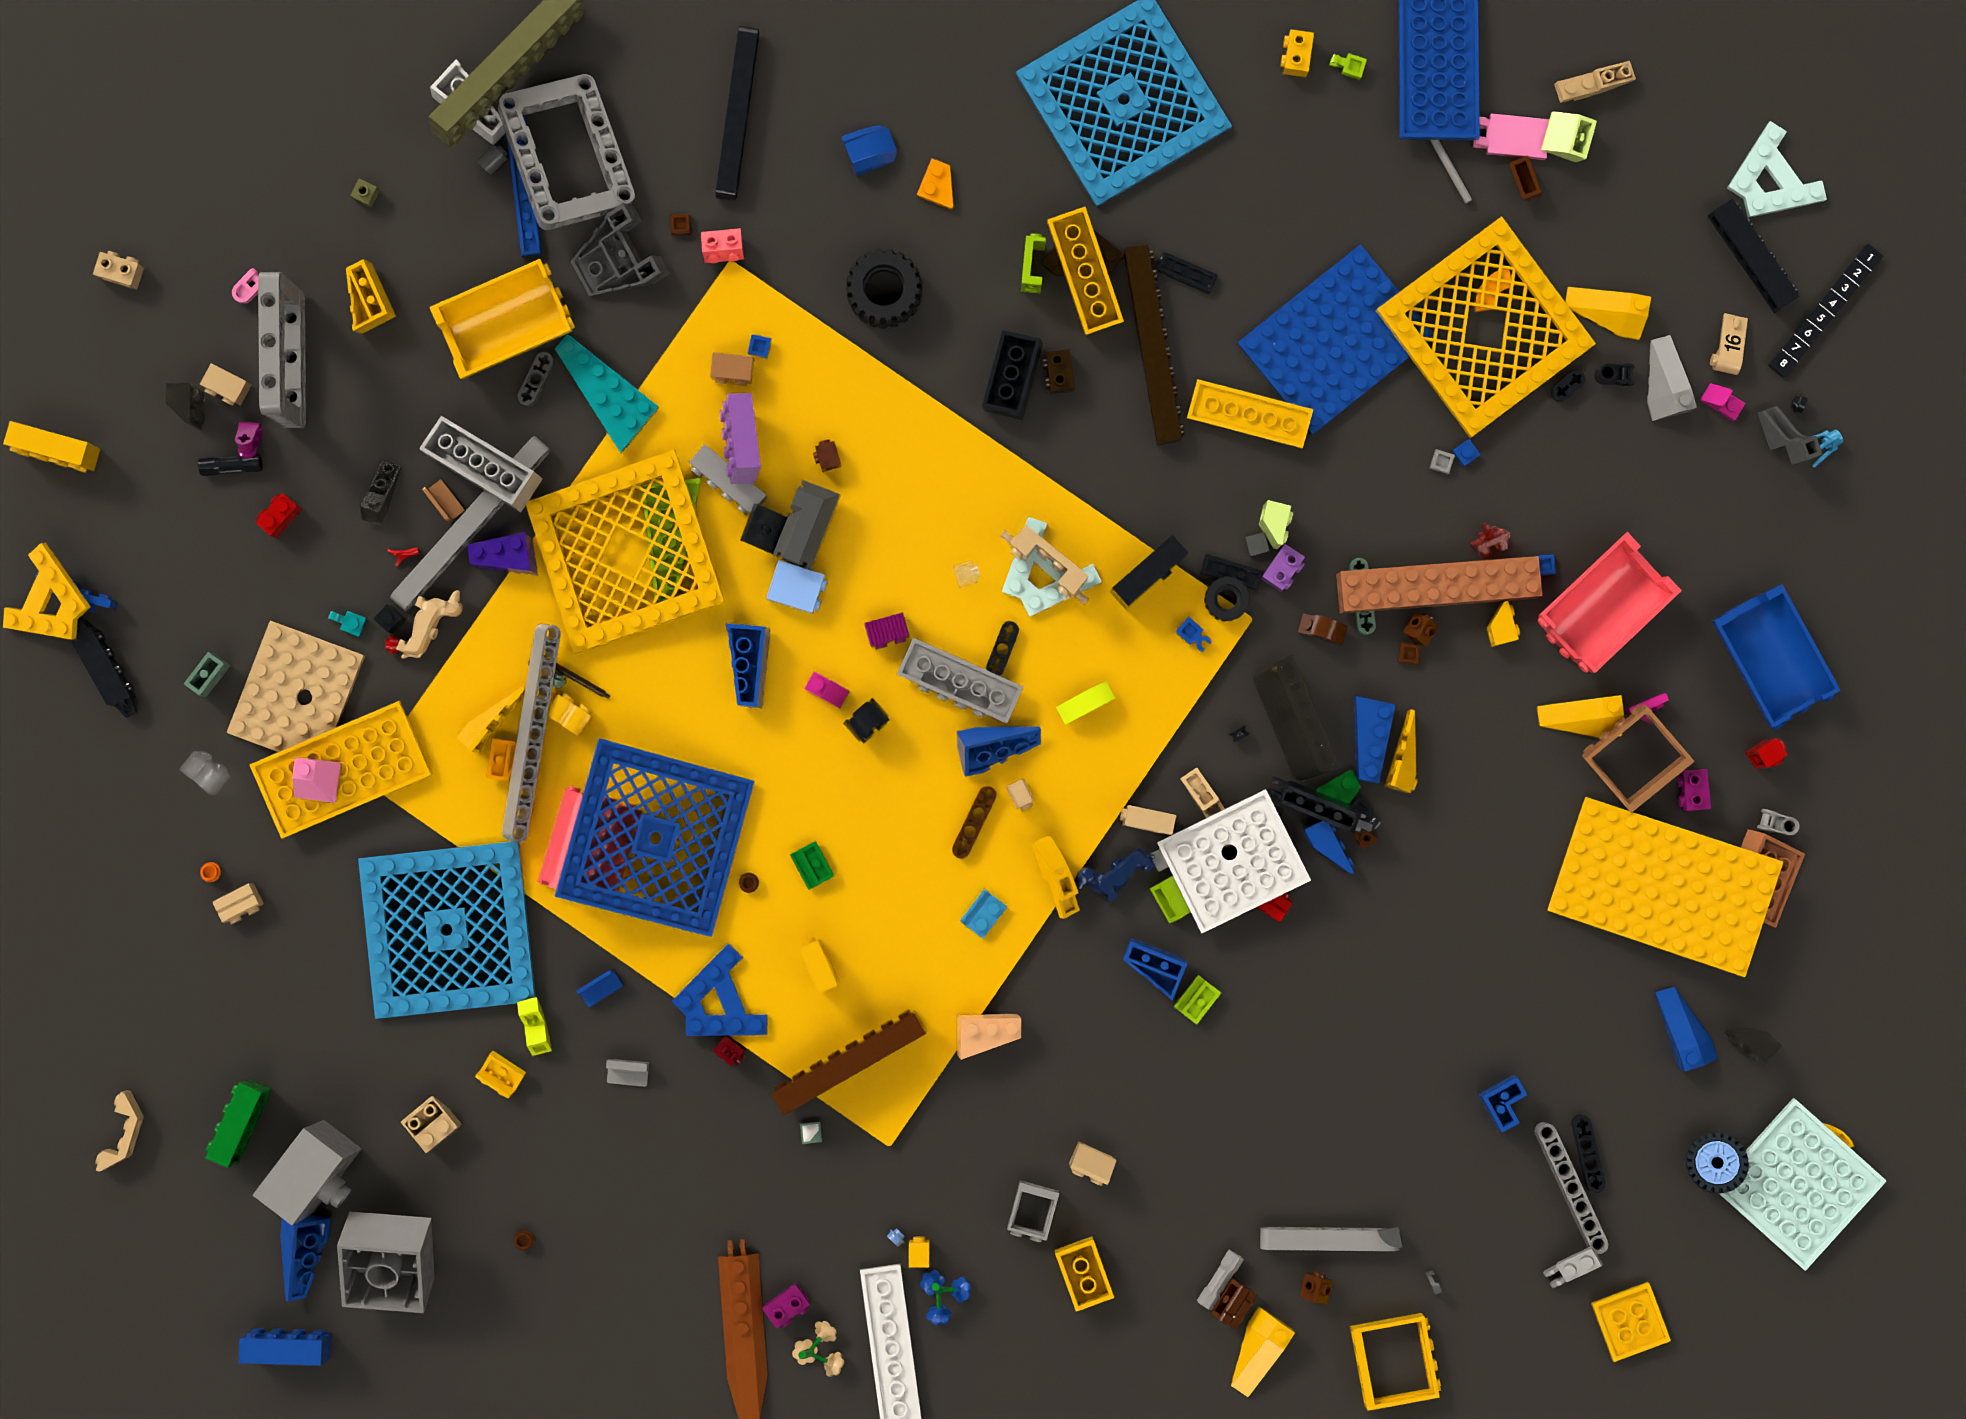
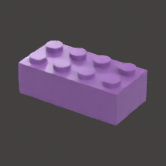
M752 393L727 394L726 400L722 403V410L719 412L720 422L724 424L722 440L726 441L724 458L728 459L726 476L730 477L731 484H754L761 465Z

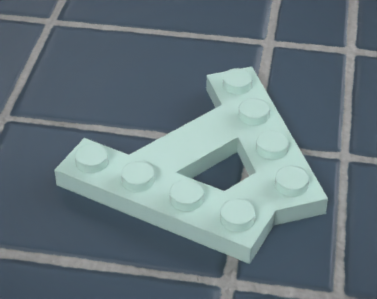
M1771 121L1766 125L1727 187L1728 190L1744 200L1748 218L1827 200L1823 181L1803 185L1781 155L1777 147L1787 131ZM1764 167L1780 190L1764 193L1756 180Z
M1028 517L1026 525L1040 537H1043L1047 523ZM1037 549L1031 553L1026 561L1022 558L1018 560L1014 557L1002 593L1021 599L1029 617L1070 598L1069 596L1067 598L1063 597L1057 591V582L1065 572L1059 573L1052 567L1053 562L1048 558L1045 561L1038 556ZM1035 562L1056 582L1041 589L1036 588L1028 580L1033 563ZM1093 564L1081 569L1089 576L1080 588L1081 592L1101 583V579Z

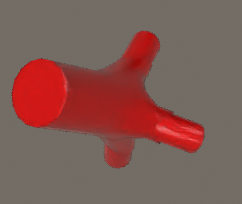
M418 547L407 550L387 549L388 553L398 557L395 564L397 567L404 559L419 555Z

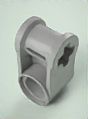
M1767 809L1761 810L1763 814L1757 829L1784 836L1794 835L1798 832L1799 822L1795 818ZM1786 821L1790 822L1792 826L1789 832L1784 829Z

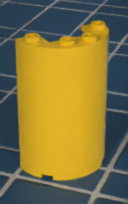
M538 259L430 307L436 324L442 330L453 355V363L461 380L573 331L572 329L575 328L571 317H568L571 315L566 304L562 305L560 299L563 298L559 287H554L549 277L552 273L547 263L543 265L542 261Z

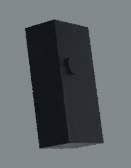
M1002 330L982 404L984 411L1023 420L1043 346L1040 338Z
M1173 535L1170 536L1112 587L1110 593L1126 610L1160 579L1164 581L1172 574L1170 570L1187 556L1188 551Z

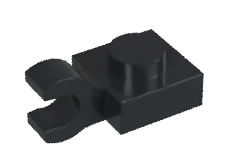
M1358 796L1351 805L1364 810L1363 813L1367 814L1366 818L1375 822L1373 829H1377L1381 822L1371 815L1374 809Z

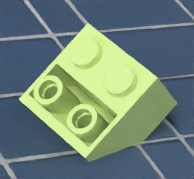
M1551 112L1541 150L1573 162L1585 160L1597 121L1579 114Z
M1268 500L1263 505L1259 526L1273 549H1278L1287 541L1289 531L1285 530L1286 526L1292 521L1293 512L1290 511V505Z

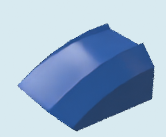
M872 126L841 136L856 177L895 161L897 148L889 129L884 126Z

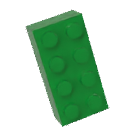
M251 1079L234 1085L231 1091L233 1097L230 1103L225 1105L222 1112L224 1117L221 1122L217 1123L214 1129L216 1135L213 1141L211 1140L205 1151L208 1152L205 1157L206 1159L226 1168L240 1162L272 1088Z

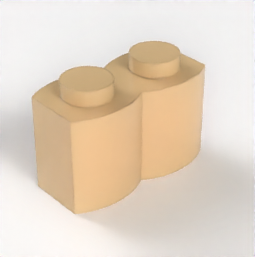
M1021 779L1006 787L1016 809L1021 808V811L1033 806L1032 802L1035 799L1025 779Z

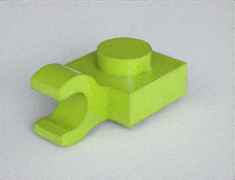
M1350 53L1347 54L1346 58L1333 54L1329 66L1343 68L1341 74L1360 80L1367 59Z

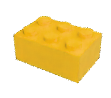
M1092 1236L1054 1250L1076 1312L1114 1298Z

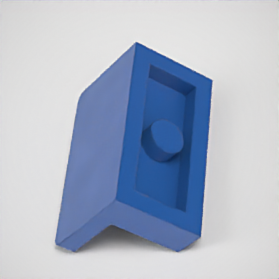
M611 969L576 992L582 996L587 1006L591 1007L624 985L615 970Z

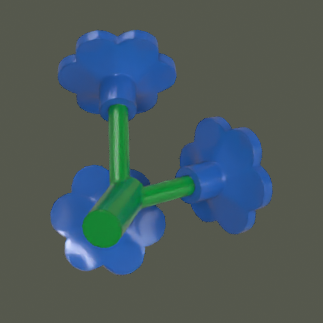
M937 1270L923 1273L920 1288L925 1290L927 1295L936 1293V1306H931L926 1314V1319L931 1321L933 1325L947 1324L952 1316V1312L946 1306L941 1305V1294L943 1292H951L958 1303H962L970 1298L971 1284L967 1282L965 1277L955 1279L952 1287H942L945 1279Z

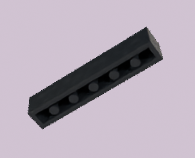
M1732 198L1708 215V218L1774 314L1800 297L1797 287L1790 283L1786 271L1779 267L1775 255L1768 251L1764 245V239L1759 234L1757 235L1753 229V223L1744 216L1738 202H1735Z

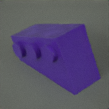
M525 532L467 545L470 564L477 569L538 576L533 539Z

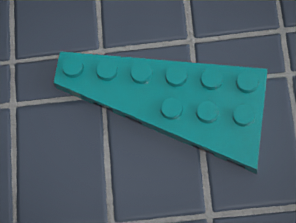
M567 334L555 350L622 454L659 407Z

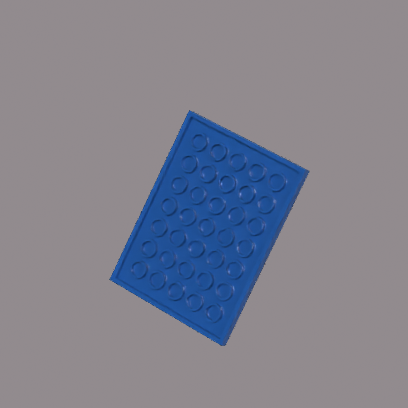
M1361 244L1237 343L1284 402L1313 409L1308 432L1311 435L1316 433L1410 357L1375 311L1398 294L1399 291ZM1412 311L1411 321L1421 322V317L1416 311ZM1414 325V327L1420 333L1421 326ZM1424 327L1423 337L1433 338L1434 333L1430 328Z

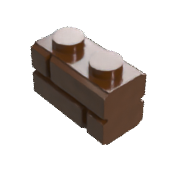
M1232 1278L1211 1314L1221 1322L1236 1329L1243 1322L1244 1315L1249 1307L1254 1304L1257 1294L1249 1287Z

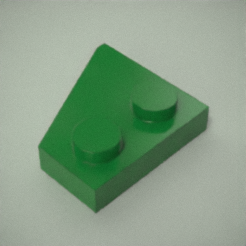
M1349 770L1318 787L1316 791L1350 804L1361 786L1352 770Z

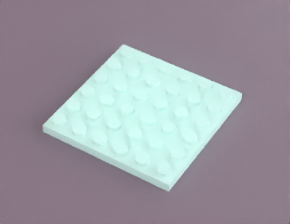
M1793 1098L1747 1148L1749 1168L1742 1184L1733 1191L1721 1193L1720 1195L1806 1271L1885 1184L1886 1180Z

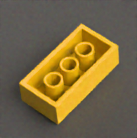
M12 421L9 422L3 442L4 445L10 447L9 451L19 455L34 457L44 462L49 461L66 468L70 467L84 473L87 470H95L101 448L88 442Z

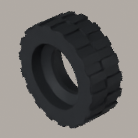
M1225 576L1211 583L1205 593L1204 603H1206L1205 607L1208 609L1209 614L1213 615L1215 619L1224 622L1233 621L1241 617L1247 610L1250 595L1246 585L1244 586L1241 580ZM1229 589L1236 594L1237 602L1234 607L1224 609L1218 604L1217 596L1222 590Z

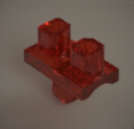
M1485 523L1482 525L1483 531L1477 533L1479 539L1470 542L1472 548L1478 552L1479 556L1486 559L1492 555L1490 549L1492 545H1496L1498 551L1508 549V538L1511 535L1509 531L1506 532L1503 528L1498 530L1496 525L1489 527Z

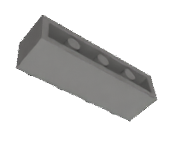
M705 444L689 462L693 466L691 470L699 477L701 475L705 476L708 479L706 481L708 485L713 489L718 487L722 490L723 493L721 495L729 502L734 500L738 504L737 508L745 515L751 513L754 503L762 505L768 498L766 494L753 484H731L730 477L726 476V465L728 463Z

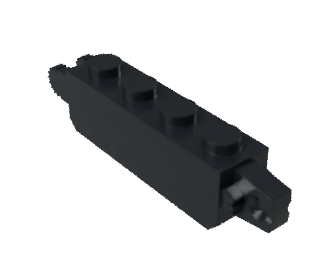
M78 618L77 637L71 641L73 647L106 705L117 707L126 718L138 712L133 700L136 697L133 693L135 691L133 685L125 679L123 667L119 663L117 664L113 658L115 653L104 642L106 638L100 629L91 627L87 620Z
M1272 777L1271 779L1273 784L1284 789L1283 792H1279L1273 788H1268L1267 793L1280 799L1279 802L1349 832H1355V830L1360 832L1361 829L1371 832L1374 828L1375 822L1367 819V814L1363 813L1364 810L1291 780L1287 782L1277 777Z

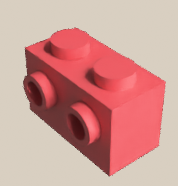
M741 228L701 232L702 253L705 263L734 262L744 259Z

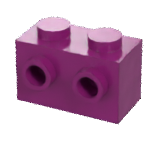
M1707 769L1682 771L1676 776V785L1680 789L1678 805L1682 811L1711 809Z
M796 1282L766 1303L762 1309L776 1329L780 1326L784 1328L792 1322L791 1318L796 1314L801 1316L807 1312L811 1301L798 1282Z

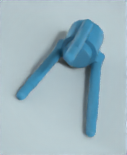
M1826 430L1821 434L1814 435L1817 436V439L1823 438L1821 439L1822 444L1820 448L1829 450L1813 463L1812 467H1816L1832 452L1837 450V446L1843 443V437L1839 431L1833 430L1829 432Z

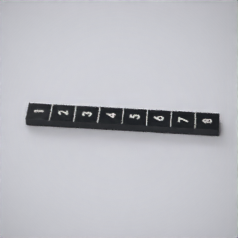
M1865 245L1768 366L1781 377H1786L1881 260L1883 255L1871 245Z

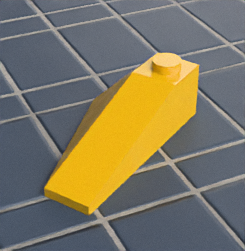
M522 686L469 721L468 724L464 723L457 732L459 733L457 739L471 752L480 753L524 697L525 687Z
M1260 1306L1257 1307L1247 1323L1239 1359L1231 1383L1232 1387L1247 1397L1250 1396L1295 1334L1291 1327Z

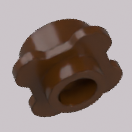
M1362 830L1354 833V838L1357 839L1360 849L1365 850L1367 846L1375 845L1378 841L1372 831Z

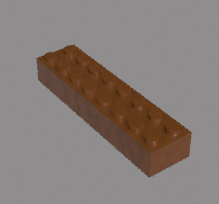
M909 1009L898 1016L899 1019L893 1022L891 1019L880 1026L881 1030L877 1032L874 1029L863 1036L864 1039L862 1041L854 1040L845 1046L846 1050L840 1052L838 1049L828 1055L827 1061L822 1062V1060H819L809 1067L811 1070L806 1073L804 1070H801L793 1075L792 1081L787 1083L784 1080L774 1087L775 1090L772 1096L783 1116L925 1035L927 1031L916 1011L910 1012Z

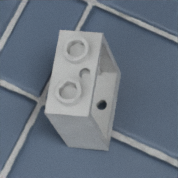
M1020 1180L1007 1230L1011 1231L1010 1234L1022 1237V1234L1028 1235L1030 1240L1036 1242L1047 1241L1059 1191ZM1022 1192L1051 1199L1043 1231L1014 1224Z

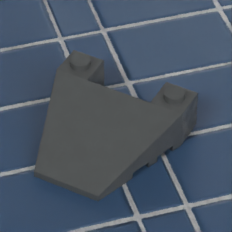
M622 203L607 213L604 217L605 220L599 228L594 230L589 241L584 243L571 260V264L589 296L652 285L670 274L661 256L651 255L642 261L627 233L642 223V220L634 205Z

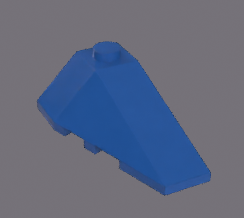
M1673 986L1654 992L1678 1069L1688 1071L1717 1059L1712 1038L1677 989Z
M310 1215L294 1225L289 1224L282 1218L280 1238L285 1299L287 1302L306 1298L314 1278L313 1271L317 1261L320 1262L322 1257L320 1254L321 1250L329 1239L331 1218Z

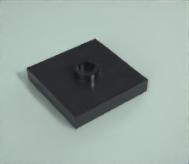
M754 503L740 541L773 555L788 517Z

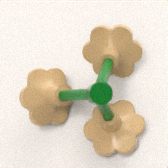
M818 1321L815 1323L816 1341L814 1343L810 1339L797 1341L792 1356L801 1365L807 1362L812 1363L815 1359L824 1362V1369L828 1377L837 1376L844 1365L842 1354L840 1352L831 1353L826 1358L816 1354L818 1352L816 1346L820 1342H834L836 1340V1330L828 1322Z

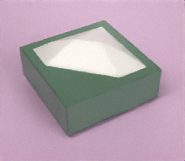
M820 1121L800 1123L802 1144L822 1142Z

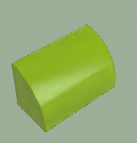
M1173 875L1150 888L1169 924L1191 912Z

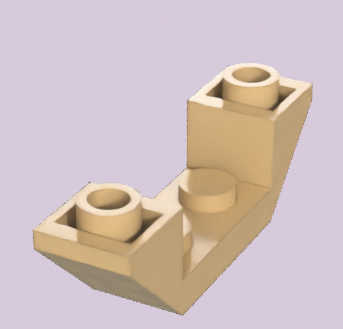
M131 1091L120 1092L114 1102L116 1106L114 1112L130 1116L125 1121L123 1127L125 1133L117 1146L119 1152L112 1149L100 1152L96 1158V1171H103L132 1156L144 1116Z

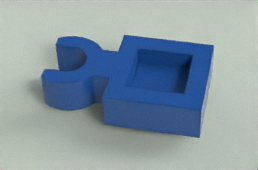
M1190 617L1175 631L1187 644L1191 645L1194 641L1200 652L1205 650L1201 647L1202 641H1206L1208 644L1212 642L1210 638L1200 635L1203 629Z

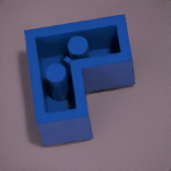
M1512 1075L1478 1094L1498 1131L1504 1132L1520 1123L1510 1106L1527 1096L1518 1077Z

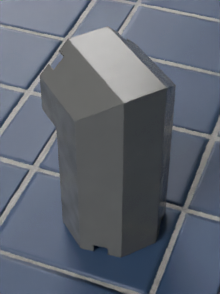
M802 480L801 484L803 487H798L790 509H793V514L789 513L773 555L777 558L780 555V557H783V561L805 568L807 565V569L812 571L841 495Z

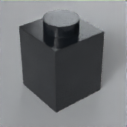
M388 604L373 618L383 629L391 634H394L406 621L393 606Z

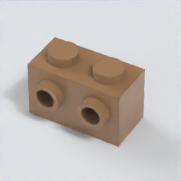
M713 353L710 377L718 384H727V381L735 382L737 386L752 384L754 358L750 356Z

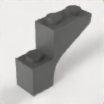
M1774 406L1757 412L1769 449L1772 450L1786 446L1791 464L1822 455L1817 436L1807 437L1800 434L1779 407Z

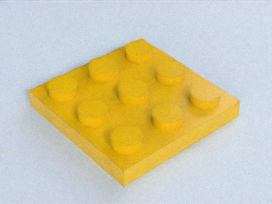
M1648 1282L1591 1303L1610 1356L1614 1362L1671 1341L1650 1283Z

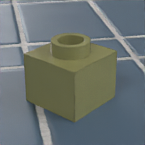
M359 178L350 196L355 201L372 208L380 190ZM365 188V189H366V193H365V194H361L362 191H363V189Z

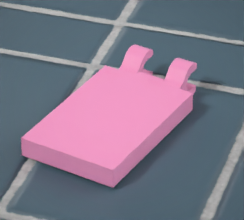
M1490 114L1489 119L1479 117L1480 129H1486V138L1480 136L1479 140H1473V148H1486L1487 155L1517 158L1528 156L1529 159L1545 160L1547 158V152L1542 151L1541 147L1549 119Z

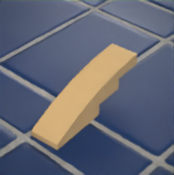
M1198 768L1180 778L1206 818L1225 810Z

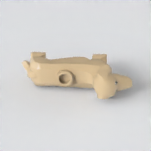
M459 590L454 591L448 601L438 598L428 600L421 596L418 597L415 606L421 610L417 612L414 618L412 637L408 642L400 639L396 650L403 652L402 659L407 657L420 658L427 650L431 639L434 640L437 637L438 629L436 627L440 618L443 616L457 617L462 613L463 605L460 603Z

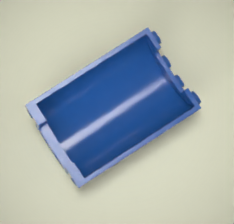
M1783 584L1747 600L1716 617V620L1711 621L1769 728L1777 730L1783 727L1785 722L1794 718V713L1799 712L1801 714L1811 709L1809 705L1817 701L1823 700L1828 702L1836 697L1835 693L1841 691Z

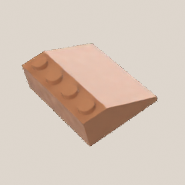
M1748 829L1741 848L1783 861L1763 922L1776 928L1805 854L1765 833Z

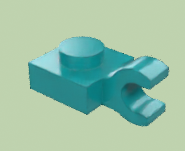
M331 611L328 617L331 620L342 623L340 630L359 637L367 621V618L347 611L345 616Z

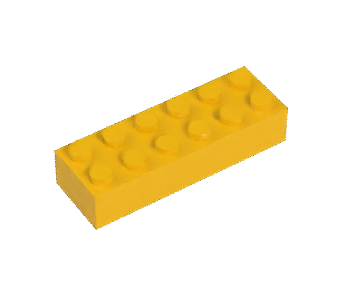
M1086 207L1048 219L1047 224L1084 334L1087 335L1124 322Z

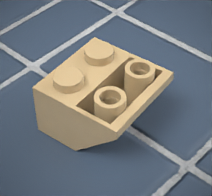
M433 1095L401 1121L402 1125L425 1153L434 1149L462 1125L452 1111Z
M1079 1141L1070 1159L1069 1166L1072 1173L1080 1177L1086 1175L1090 1177L1091 1182L1102 1186L1103 1183L1108 1185L1116 1158Z

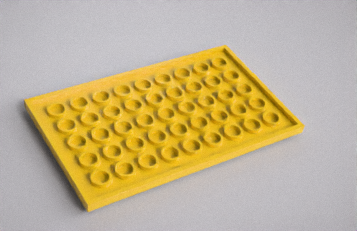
M1585 797L1547 911L1741 977H1746L1783 861Z

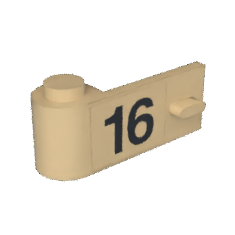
M1724 313L1719 349L1716 354H1712L1710 359V365H1712L1713 370L1738 375L1743 361L1748 318Z

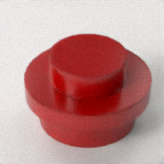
M390 635V639L385 640V651H389L390 655L398 653V650H396L398 637Z

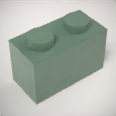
M207 652L184 682V685L199 696L207 697L231 665L217 654Z

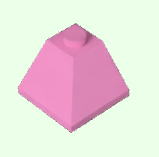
M302 757L295 758L293 771L294 797L336 803L341 763Z

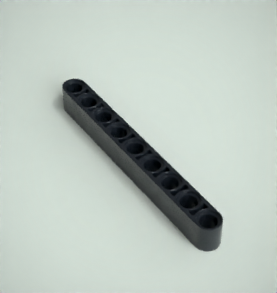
M743 26L738 28L716 184L717 199L732 201L737 199L758 50L759 28Z

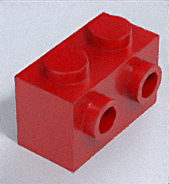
M281 493L271 500V505L267 510L264 509L257 516L258 520L255 523L268 535L277 538L303 509L288 495Z
M1777 738L1765 739L1745 752L1755 769L1776 767L1784 762L1783 758L1788 755L1785 751V744Z

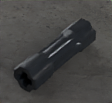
M259 454L249 459H244L240 456L199 458V473L202 476H210L222 473L260 472L263 470V460Z

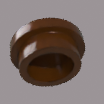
M745 873L739 879V887L746 893L754 892L759 886V879L753 873Z
M528 1230L519 1231L514 1237L516 1248L522 1251L530 1249L534 1244V1235Z

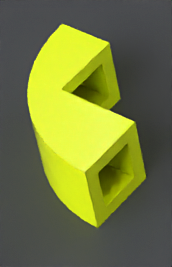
M1107 681L1056 708L1066 725L1114 700L1115 696Z
M535 997L517 1002L519 1017L525 1027L527 1047L532 1056L552 1051L546 1020L538 998Z

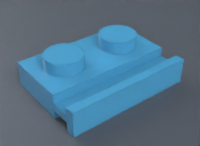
M984 889L960 921L981 938H984L1007 906Z

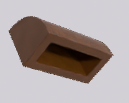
M1525 156L1510 162L1509 165L1522 200L1529 201L1541 197L1542 191L1529 157Z

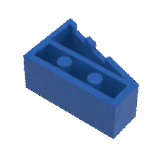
M1132 937L1123 955V960L1149 980L1157 989L1161 990L1171 1001L1173 1000L1186 969L1187 959Z

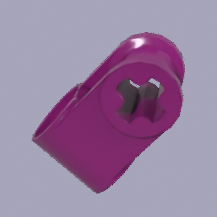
M239 422L235 442L239 446L238 454L241 458L249 459L256 455L263 434L261 423Z

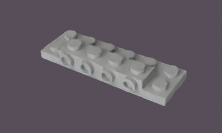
M915 638L912 639L897 675L918 684V689L929 693L931 690L937 693L936 697L947 701L949 698L955 701L954 705L965 710L967 706L974 709L973 714L982 718H984V715L991 716L1006 724L1023 689V686Z

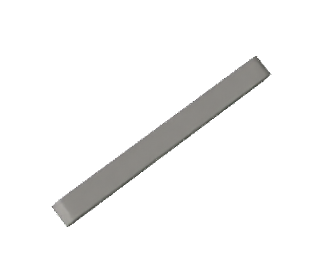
M533 436L513 459L534 471L549 454L550 448L536 436ZM483 491L394 590L390 599L404 611H408L416 603L418 597L427 591L503 506L504 502Z
M550 624L538 625L534 633L502 828L503 837L517 843L525 841L529 832L561 637L560 629Z

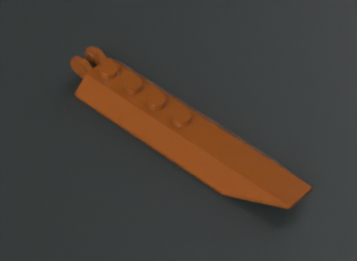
M740 1239L741 1255H734V1243L732 1240H728V1257L718 1256L727 1380L738 1418L760 1419L768 1372L759 1253L748 1255L746 1252L745 1239Z

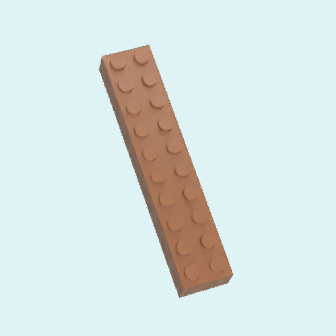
M1539 556L1340 571L1336 574L1340 614L1537 599L1542 596Z

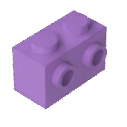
M1284 544L1261 579L1279 592L1284 588L1288 590L1294 581L1291 577L1295 572L1299 573L1305 564L1302 562L1305 557Z

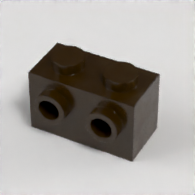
M1070 349L1046 352V358H1042L1043 369L1048 372V377H1045L1046 389H1050V395L1074 392L1075 385Z

